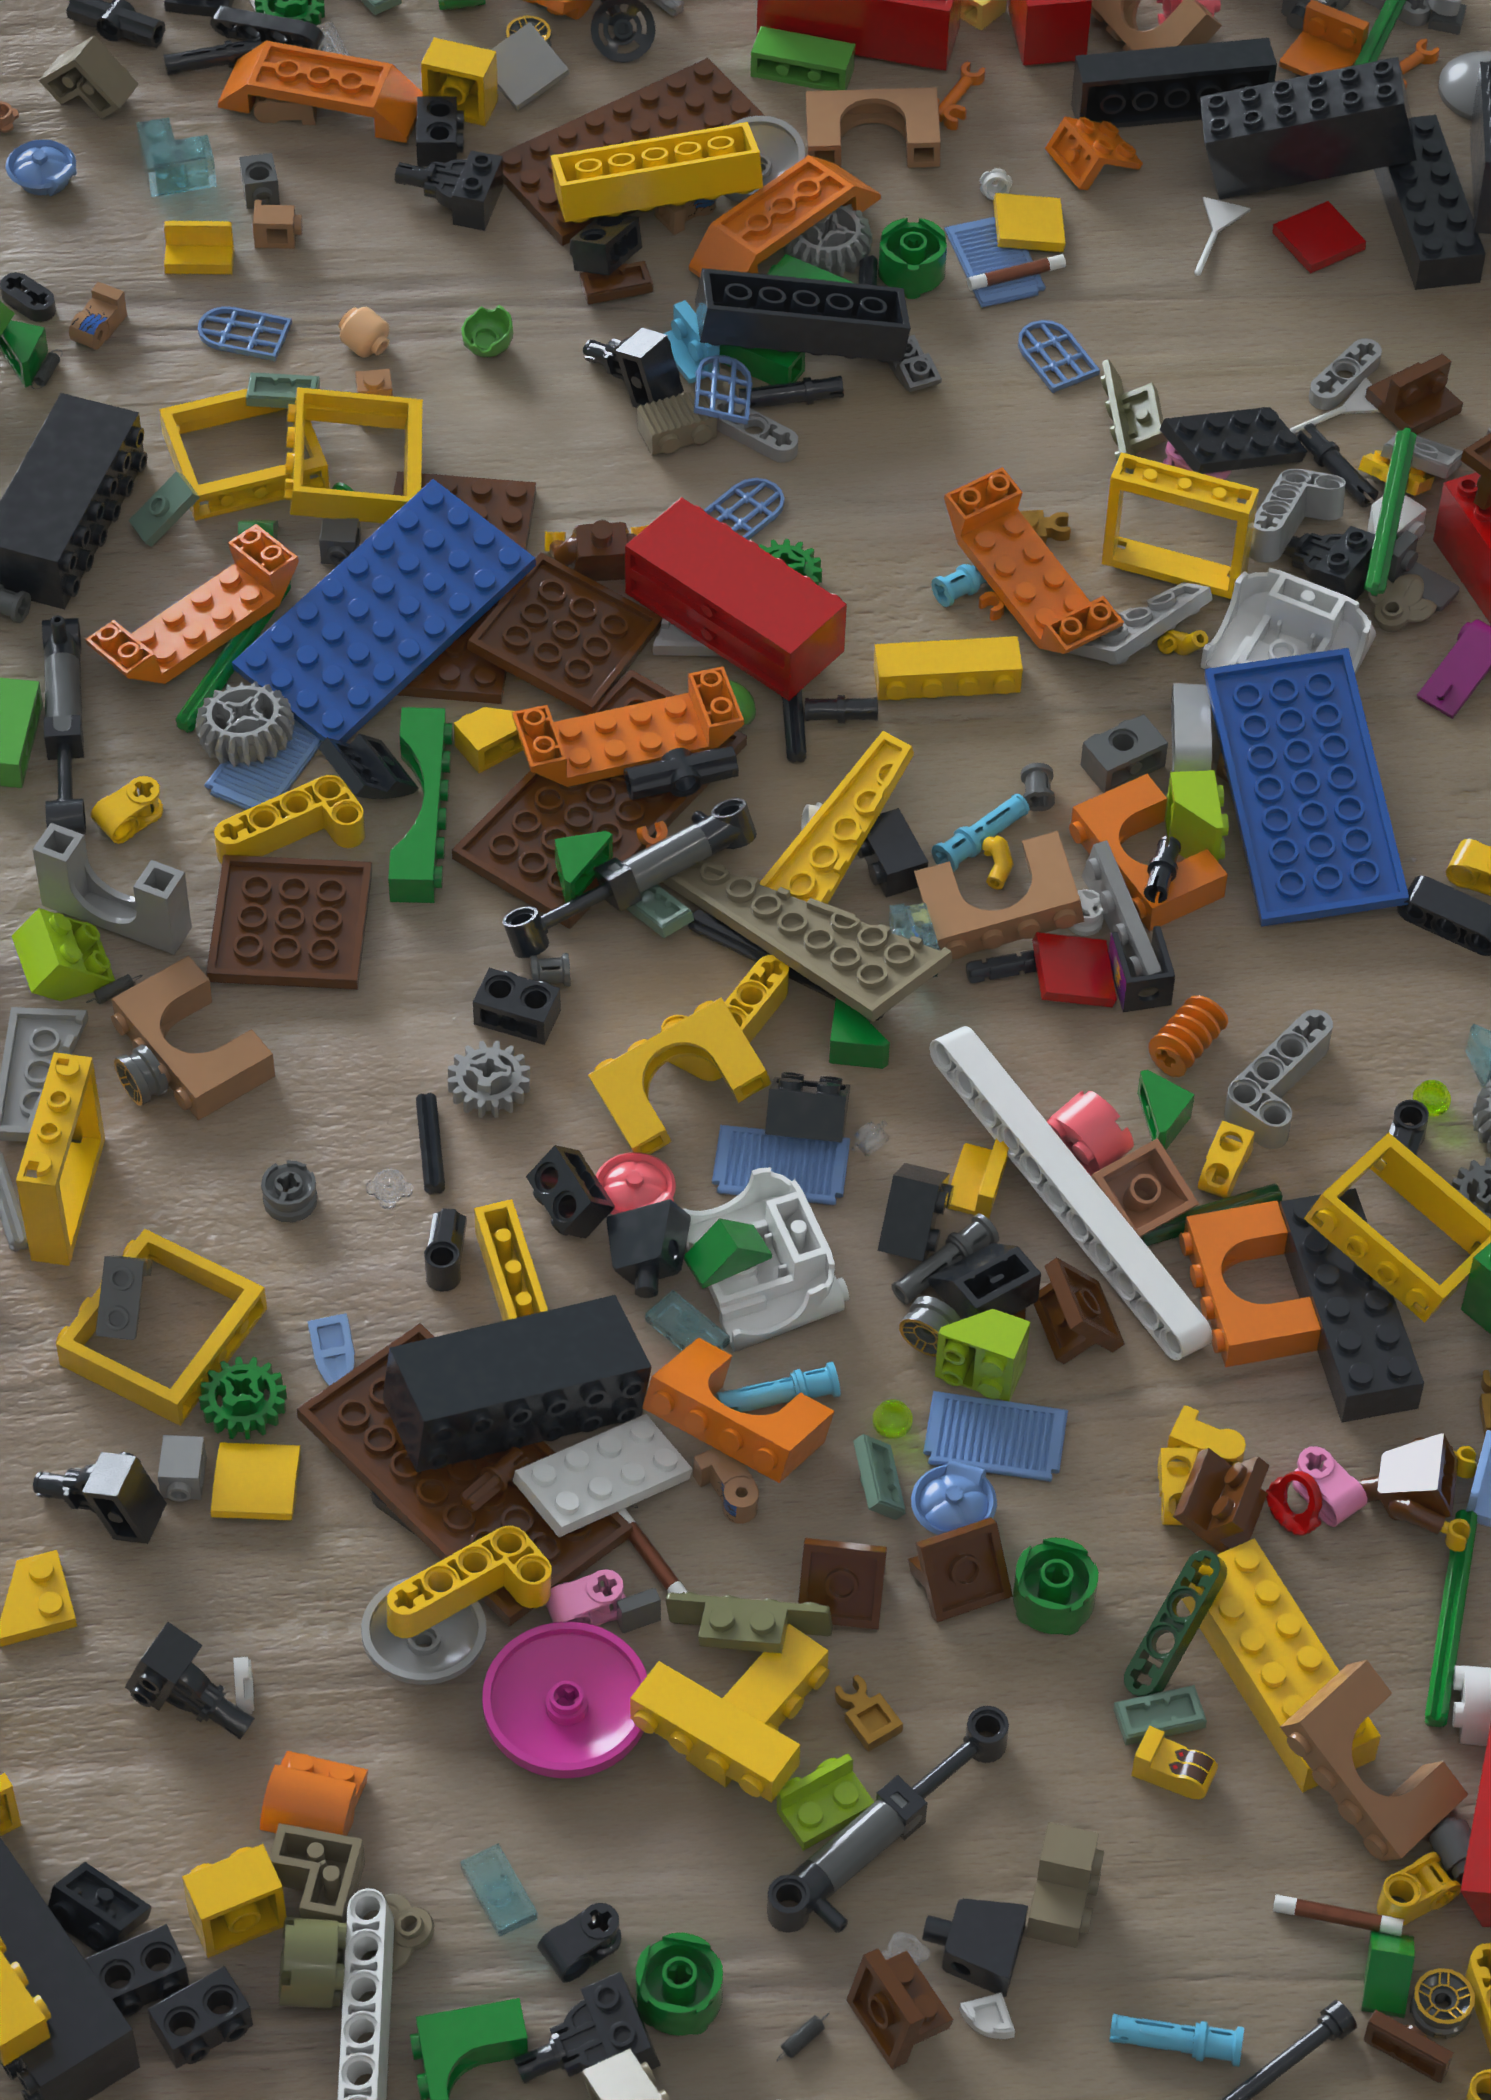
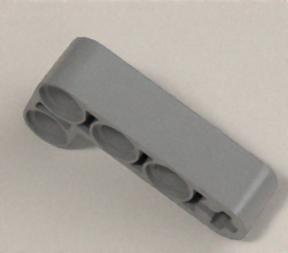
M1295 468L1284 470L1256 512L1250 558L1264 563L1278 560L1304 517L1321 520L1341 518L1344 510L1346 481L1340 476Z
M1173 683L1171 696V772L1211 770V706L1207 685Z
M1316 1009L1304 1012L1242 1071L1228 1087L1224 1111L1226 1120L1231 1124L1254 1131V1141L1267 1149L1281 1148L1289 1138L1293 1112L1291 1107L1281 1098L1329 1050L1333 1021L1326 1012Z

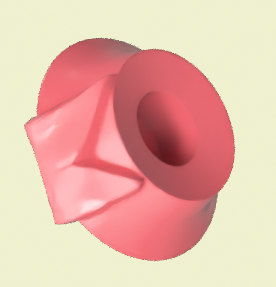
M640 1152L620 1154L605 1162L596 1174L597 1179L615 1205V1208L610 1213L612 1215L668 1199L674 1202L673 1197L676 1190L674 1175L662 1160L653 1155Z

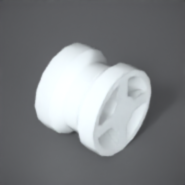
M1088 889L1078 890L1085 922L1074 924L1069 929L1080 936H1091L1099 932L1103 925L1104 911L1100 903L1099 893Z

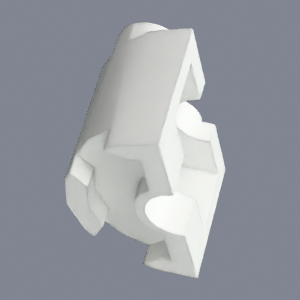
M1455 1665L1453 1690L1460 1691L1461 1702H1454L1452 1725L1453 1727L1460 1728L1459 1744L1487 1746L1491 1724V1668Z

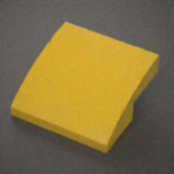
M220 1442L213 1482L211 1517L292 1521L297 1497L296 1482L301 1460L300 1445Z

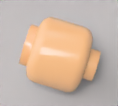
M354 307L350 309L339 323V329H341L340 340L362 358L369 357L372 354L378 356L389 345V324L369 307H361L359 309Z

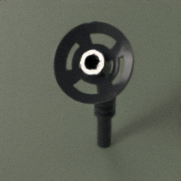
M600 0L602 4L595 11L591 21V37L598 51L608 59L617 62H630L643 56L651 47L656 30L655 21L649 8L639 0ZM621 4L628 5L626 12L621 11ZM639 11L646 21V34H642V24L636 15ZM632 18L637 26L636 32L633 31V26L629 22ZM599 23L603 24V33L609 42L607 46L600 39ZM608 25L612 26V32L615 35L613 39L608 33ZM633 41L640 45L632 52L617 53L619 45H627Z

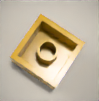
M434 37L421 62L422 95L457 96L458 110H464V122L486 126L498 102L496 51Z
M264 1844L253 1848H240L224 1860L214 1864L204 1863L198 1865L189 1874L182 1876L188 1914L207 1958L284 1927V1920L287 1914L283 1886Z

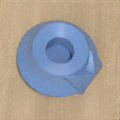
M34 140L24 143L14 149L6 161L8 176L15 183L21 185L25 191L34 195L54 196L68 185L70 178L77 173L75 168L76 158L73 152L67 146L52 140Z
M950 1460L947 1465L935 1467L919 1478L912 1491L911 1505L913 1513L920 1524L930 1532L939 1535L990 1517L993 1518L997 1508V1497L992 1484L986 1478V1469Z

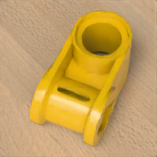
M148 776L134 778L124 787L98 801L91 811L92 820L114 843L121 844L128 841L134 834L161 818L163 804L158 798L160 795L158 782Z
M1473 839L1462 840L1445 871L1448 880L1458 887L1468 888L1491 896V846Z
M1430 1852L1417 1859L1413 1864L1386 1878L1377 1902V1913L1379 1915L1404 1919L1403 1926L1422 1915L1450 1903L1460 1893L1461 1885L1456 1880L1452 1881L1439 1864L1440 1856L1436 1852ZM1392 1896L1403 1898L1406 1903H1399Z

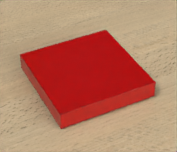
M1329 201L1273 224L1272 233L1310 274L1357 254L1366 248L1367 241Z
M1036 932L1032 943L1042 1000L1113 1007L1117 998L1106 940Z

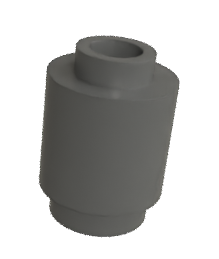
M1449 1817L1441 1820L1433 1828L1434 1832L1430 1835L1429 1842L1434 1851L1440 1856V1862L1448 1876L1453 1877L1454 1880L1462 1884L1471 1828L1466 1820H1456L1455 1817Z

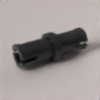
M838 695L837 698L832 699L805 698V721L838 720V723H845L846 720L878 721V697L846 698L845 695Z
M1167 836L1160 838L1155 857L1150 860L1147 872L1149 878L1144 889V896L1153 903H1155L1158 892H1160L1158 903H1162L1167 899L1170 883L1176 878L1178 872L1176 862L1181 851V843L1174 837H1170L1168 847H1165Z

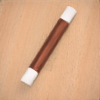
M1063 254L971 276L967 278L968 288L972 291L1066 267L1065 257Z
M626 1508L617 1511L633 1526V1532L629 1535L628 1540L668 1593L688 1592Z
M1277 1894L1273 1907L1274 1912L1396 1936L1402 1935L1404 1919Z

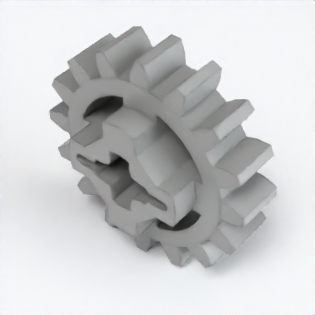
M480 1041L479 1049L474 1050L469 1045L465 1046V1057L455 1054L454 1065L448 1066V1091L453 1093L454 1104L463 1102L465 1113H469L475 1108L478 1109L479 1118H483L486 1111H491L494 1118L499 1117L500 1109L504 1108L507 1112L512 1113L513 1102L518 1104L525 1102L524 1093H530V1066L525 1065V1056L523 1054L514 1056V1046L510 1045L505 1050L500 1049V1041H495L492 1047H487L484 1041Z

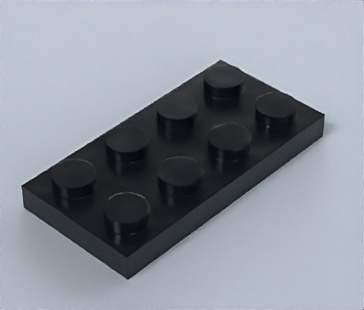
M1271 407L1165 418L1159 429L1194 472L1201 474L1302 462L1308 452L1297 439V436L1290 431L1279 418L1277 412Z

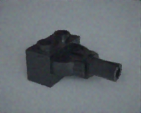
M471 150L467 160L458 159L447 163L434 161L426 168L399 162L395 171V183L424 188V196L436 198L442 206L452 209L453 225L485 231L504 186L503 156Z
M641 328L633 336L627 337L624 340L612 339L608 344L589 340L583 347V355H586L584 357L586 361L604 365L608 374L625 382L633 407L638 408L640 404L644 406L646 403L651 404L653 401L664 400L666 397L670 399L672 396L676 397L684 392L680 373L672 353L671 343L666 334Z
M1350 526L1344 534L1321 536L1315 533H1306L1301 537L1293 535L1283 554L1290 556L1293 567L1304 570L1307 578L1313 583L1348 596L1356 601L1365 590L1375 534Z
M101 1452L96 1464L86 1465L82 1469L70 1468L65 1475L40 1471L36 1474L33 1481V1490L37 1493L38 1497L64 1499L71 1509H85L96 1513L113 1540L148 1544L167 1505L156 1484L142 1466L141 1461L137 1456L127 1452L119 1454Z
M167 1622L139 1661L124 1688L130 1691L132 1698L145 1707L152 1706L159 1711L167 1701L179 1709L192 1712L197 1716L196 1720L200 1723L203 1720L207 1722L210 1718L241 1740L255 1718L224 1698L226 1693L223 1690L225 1688L222 1685L218 1687L214 1685L205 1673L192 1663L202 1644L170 1622Z
M621 1971L580 1989L584 2000L577 2003L569 2011L563 2023L549 2028L552 2034V2038L549 2039L550 2043L521 2056L514 2057L524 2084L559 2068L565 2069L569 2077L582 2072V2070L628 2049H631L640 2064L647 2062L651 2070L661 2066L631 1990Z

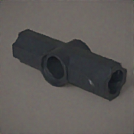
M69 0L66 9L67 18L95 27L103 38L113 42L118 41L120 37H124L157 48L161 44L165 32L164 21L136 12L134 7L126 0H113L111 3L103 0Z
M730 745L692 754L686 748H676L664 754L661 761L624 769L626 790L629 798L632 800L671 792L677 797H687L696 793L702 784L739 776L736 753L733 746Z

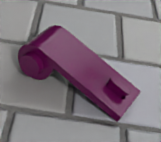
M1479 619L1472 623L1467 622L1464 624L1458 634L1456 644L1417 694L1419 700L1451 719L1456 716L1491 669V626Z

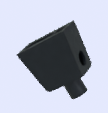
M671 1199L607 1217L606 1222L612 1266L615 1272L630 1284L635 1285V1295L638 1297L653 1298L657 1296L659 1279L677 1275L682 1270L691 1216Z
M963 1898L957 1902L952 1921L931 1915L927 1916L922 1940L945 1946L942 1969L945 1972L995 1994L1002 1993L1003 1997H1007L1026 1926L1028 1906Z

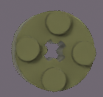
M285 1917L282 1936L285 1939V1943L281 1952L279 1972V2006L324 2009L340 2007L341 1991H343L345 1964H342L343 1949H345L347 1923H338V1920Z

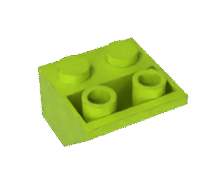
M1215 770L1170 772L1165 812L1168 844L1170 837L1179 840L1181 843L1179 855L1185 859L1206 849L1211 852L1218 862L1219 859H1225V840L1222 836H1228L1229 821L1227 814H1221L1220 807L1224 806L1223 785H1217Z
M38 908L12 935L31 993L56 1001H64L93 993L94 990L115 981L110 967L111 963L106 956L100 939V933L96 926L88 922H81L60 913Z
M991 1309L941 1327L938 1333L935 1377L942 1379L952 1386H963L978 1391L987 1398L1010 1402L1026 1366L1030 1321Z

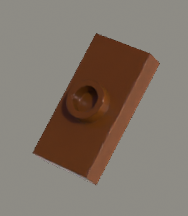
M645 261L621 265L609 276L588 272L579 273L580 283L588 305L653 293V282Z
M1376 2009L1368 2021L1363 2039L1367 2044L1438 2083H1441L1446 2076L1454 2053L1428 2039L1426 2034L1419 2028L1412 2025H1403Z

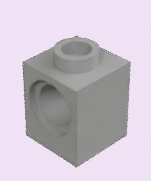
M163 1435L158 1470L159 1489L163 1498L179 1502L189 1499L202 1500L207 1460L204 1437Z

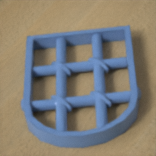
M222 306L204 313L198 323V334L201 341L211 348L276 361L291 327L292 319L236 307ZM220 314H232L231 317H227V319L215 316ZM237 315L259 319L258 324L236 321L235 319ZM207 320L227 324L225 330H221V332L202 328ZM265 321L284 324L285 327L281 330L266 327L263 324ZM236 326L255 330L253 335L249 337L230 334L231 328ZM260 332L281 335L277 343L257 339ZM204 334L221 337L218 343L208 339ZM232 339L249 344L247 348L228 345L225 342ZM254 345H262L275 349L273 353L253 350L252 348Z
M1040 320L1026 325L1019 333L1018 347L1022 356L1028 361L1052 393L1100 374V369L1073 337L1072 333L1063 325L1053 321ZM1041 328L1050 340L1044 343L1038 342L1030 331ZM1048 328L1057 330L1063 335L1059 337L1054 336ZM1024 335L1034 345L1033 347L1025 349L1022 343ZM1068 339L1078 354L1073 356L1068 354L1059 342ZM1051 345L1053 347L1056 346L1065 359L1055 362L1043 348ZM1035 351L1040 353L1049 365L1040 368L1030 353ZM1083 358L1092 370L1083 373L1074 361ZM1064 364L1071 365L1078 376L1067 379L1058 367ZM1054 371L1062 382L1054 385L1044 372Z
M715 355L704 358L695 373L696 386L693 413L747 425L752 388L750 371L744 364L728 356ZM713 363L712 373L701 370L705 365ZM718 363L731 365V377L720 375ZM737 369L741 371L746 380L738 379L736 376ZM701 376L712 380L711 392L700 389ZM717 380L726 381L730 384L729 396L719 394L716 391ZM736 384L746 386V400L737 398L735 395ZM699 395L707 396L710 399V409L699 406ZM716 399L729 403L728 413L715 410ZM734 403L745 405L744 416L733 414Z
M745 479L731 487L705 508L704 511L710 514L716 509L722 513L716 520L722 522L724 519L727 520L729 518L736 523L731 529L735 532L738 529H745L748 532L743 537L749 540L774 521L783 511L784 495L775 483L767 479ZM758 485L749 493L741 491V489L747 486ZM764 487L770 488L775 492L764 502L761 501L759 503L752 498ZM735 493L742 497L729 509L726 508L725 510L720 506ZM779 497L780 505L774 512L766 508ZM749 502L756 507L744 518L738 519L732 514L744 503L747 504ZM763 512L768 515L754 528L746 524L758 513L761 514Z

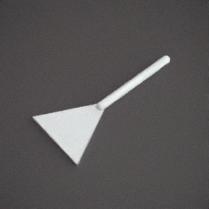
M1203 197L1212 232L1196 267V276L1201 275L1218 233L1250 212L1251 208Z
M1365 377L1341 407L1290 428V431L1296 434L1300 430H1305L1304 426L1312 423L1316 425L1340 414L1381 413L1365 398L1367 387L1372 385L1371 382Z

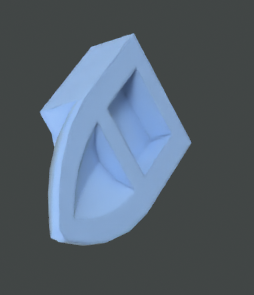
M347 1313L307 1321L316 1365L329 1386L354 1369L355 1350Z

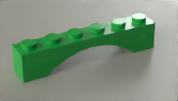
M402 707L399 735L401 759L413 771L419 781L424 798L421 811L414 825L405 837L390 850L388 876L390 902L435 903L436 888L443 887V866H437L438 859L445 858V837H439L440 830L447 829V808H441L442 801L448 802L449 780L443 779L444 773L451 772V751H445L446 745H452L453 723H446L445 708Z

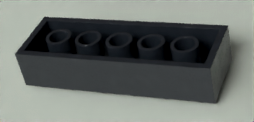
M1269 38L1075 56L1071 107L1076 119L1084 117L1094 122L1102 123L1107 121L1117 128L1202 120L1200 97L1275 82L1277 62Z
M1437 116L1411 117L1417 161L1374 169L1414 288L1415 290L1480 283L1486 253L1479 233L1474 232V219Z
M706 268L701 270L695 299L701 343H709L714 346H742L747 349H773L780 352H804L817 356L824 354L843 356L849 359L866 358L876 359L881 362H903L911 330L903 288Z
M1356 1188L1348 1189L1339 1199L1367 1222ZM1321 1194L1280 1201L1279 1207L1288 1231L1284 1254L1299 1298L1310 1297L1321 1327L1317 1352L1341 1423L1418 1409L1424 1381L1394 1296L1304 1219Z

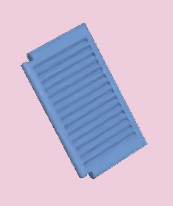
M995 217L944 227L967 278L1033 261L1027 249L998 247ZM1040 274L976 289L973 292L982 308L1038 296V291H1044L1046 287Z
M294 719L292 740L287 742L286 750L277 751L276 758L267 756L264 758L263 764L259 761H253L249 767L246 763H239L233 767L231 762L227 761L217 767L205 783V787L211 789L210 795L247 810L287 792L323 742Z
M720 1125L712 1183L719 1185L717 1193L739 1195L748 1185L752 1170L771 1167V1172L784 1175L791 1181L795 1179L802 1188L808 1203L835 1205V1197L841 1198L844 1193L850 1138L844 1137L842 1142L766 1135L765 1129Z
M933 1391L923 1454L931 1456L928 1459L929 1465H947L950 1460L986 1469V1473L1051 1482V1473L1057 1474L1060 1471L1068 1410Z

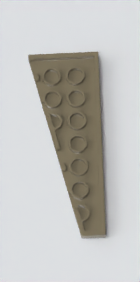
M706 859L664 881L665 885L775 956L872 1022L952 963V951L945 947L939 951L923 945V939L912 936L910 939H906L891 933V927L883 924L878 926L863 923L857 918L856 914L812 898L807 902L790 896V890L780 887L776 891L762 886L758 878L735 876L730 874L725 866Z

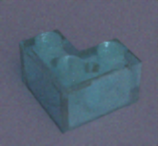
M169 118L136 123L140 156L151 197L217 187L214 156L208 135L175 140Z

